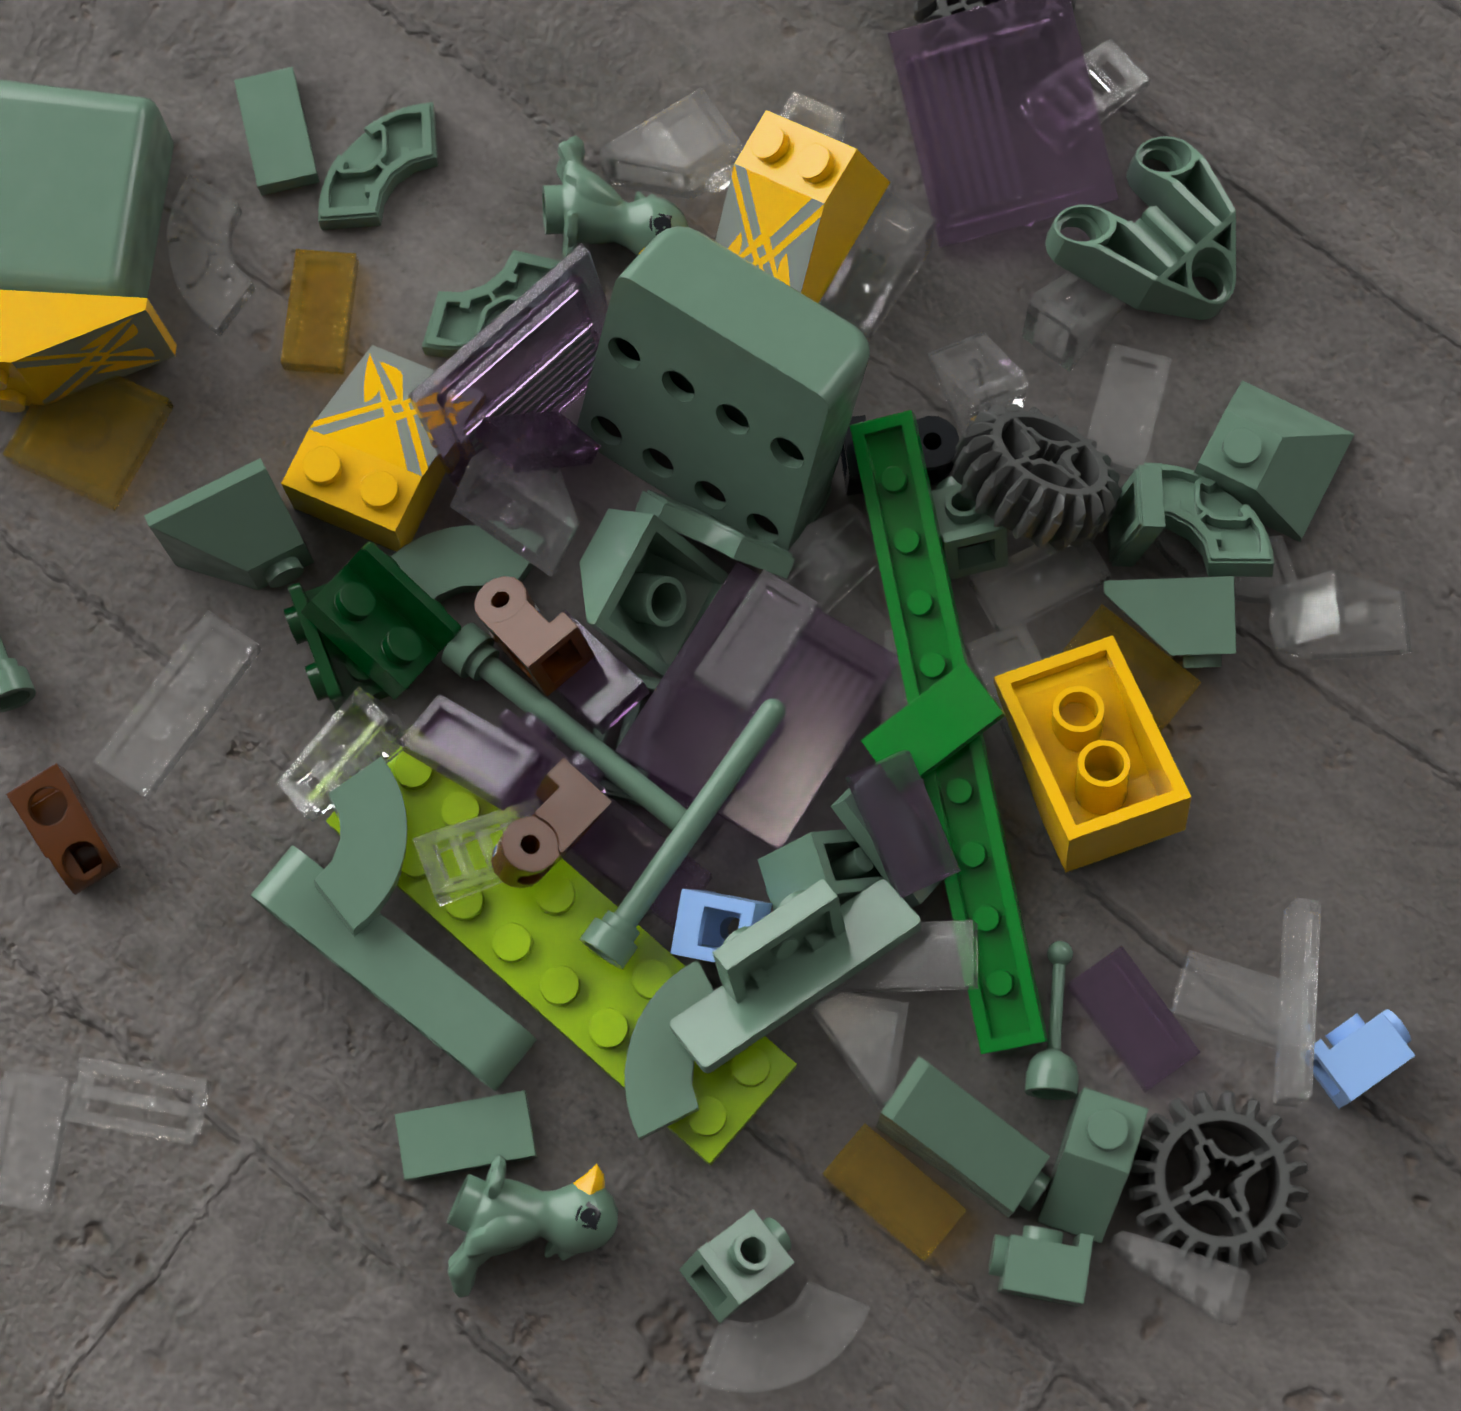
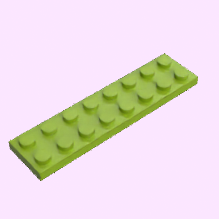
M412 728L384 758L399 785L407 818L406 853L397 887L625 1090L627 1051L637 1021L654 994L669 978L684 968L685 965L670 954L668 950L639 925L636 929L640 934L634 941L638 948L623 970L610 964L584 945L580 938L595 917L602 919L608 910L614 913L618 907L563 858L532 887L516 888L502 882L493 870L491 863L492 851L508 825L517 820V818L418 731ZM334 811L326 820V823L340 836V821ZM766 1036L711 1073L703 1072L695 1062L692 1086L699 1111L671 1124L667 1128L711 1166L797 1068V1063Z

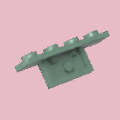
M822 878L806 890H798L789 894L781 901L776 910L752 926L735 930L725 939L722 946L712 952L722 986L670 1021L672 1032L701 1070L705 1073H711L921 929L920 917L885 879L878 880L840 906L837 894Z

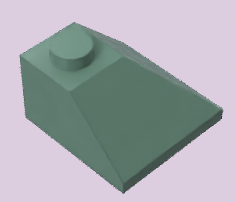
M1242 380L1224 411L1194 473L1217 481L1219 488L1233 496L1242 505L1248 504L1255 511L1263 525L1300 542L1354 433Z
M261 458L144 515L150 529L176 566L256 590H260L268 585L270 587H281L289 584L302 575L304 567L314 563Z
M608 509L579 562L586 621L659 678L671 681L672 687L679 688L736 580L656 515Z

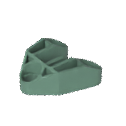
M1168 136L1152 138L1142 143L1134 154L1127 168L1126 177L1128 185L1149 206L1135 223L1132 220L1127 221L1103 208L1082 204L1071 206L1061 211L1052 223L1046 236L1045 246L1053 262L1135 309L1197 320L1211 319L1220 313L1234 292L1236 284V209L1205 157L1182 139ZM1147 159L1160 160L1167 165L1170 172H1158L1149 169L1142 162ZM1066 227H1076L1083 230L1090 238V241H1075L1066 238L1060 231ZM1201 276L1212 281L1217 288L1218 298L1209 300L1203 297L1196 289L1192 277Z

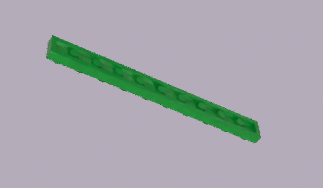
M912 410L850 425L908 704L965 661L968 664L916 416ZM982 733L924 777L923 780L980 1053L988 1054L1047 1042L1048 1037Z

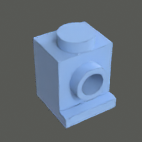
M682 889L670 954L715 963L712 952L722 946L725 939L729 936V923L734 918L740 919L738 929L746 926L750 927L771 913L772 903L720 894L708 890Z
M1389 1009L1384 1010L1366 1024L1357 1013L1325 1035L1333 1046L1329 1049L1324 1041L1320 1039L1299 1054L1302 1061L1338 1109L1353 1101L1415 1056L1407 1045L1411 1042L1407 1028Z

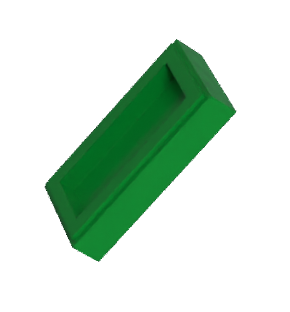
M964 661L860 741L897 791L903 794L1005 717L1006 714Z

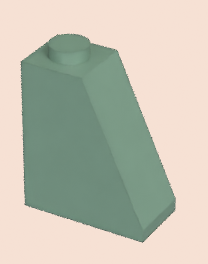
M919 1056L880 1113L876 1125L877 1129L1006 1217L1012 1215L1018 1205L1030 1211L1051 1180L1049 1176L1041 1172L1050 1158L1047 1153Z

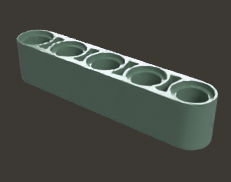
M292 845L250 896L472 1075L496 1092L537 1039L516 1020L379 913L367 927L356 936H353L315 888L314 879L324 868Z

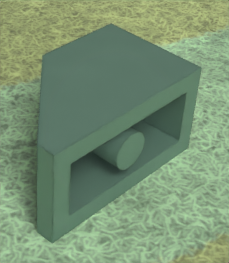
M1234 576L1106 580L1103 582L1104 595L1169 656L1183 655V668L1222 667V654H1236Z
M848 829L810 832L757 859L773 911L777 909L781 901L789 894L798 890H806L822 878L837 894L840 906L878 880L884 879Z
M1086 1087L1078 1093L1072 1106L1037 1223L1075 1236L1080 1233L1093 1235V1242L1102 1243L1128 1178L1149 1110L1148 1108Z

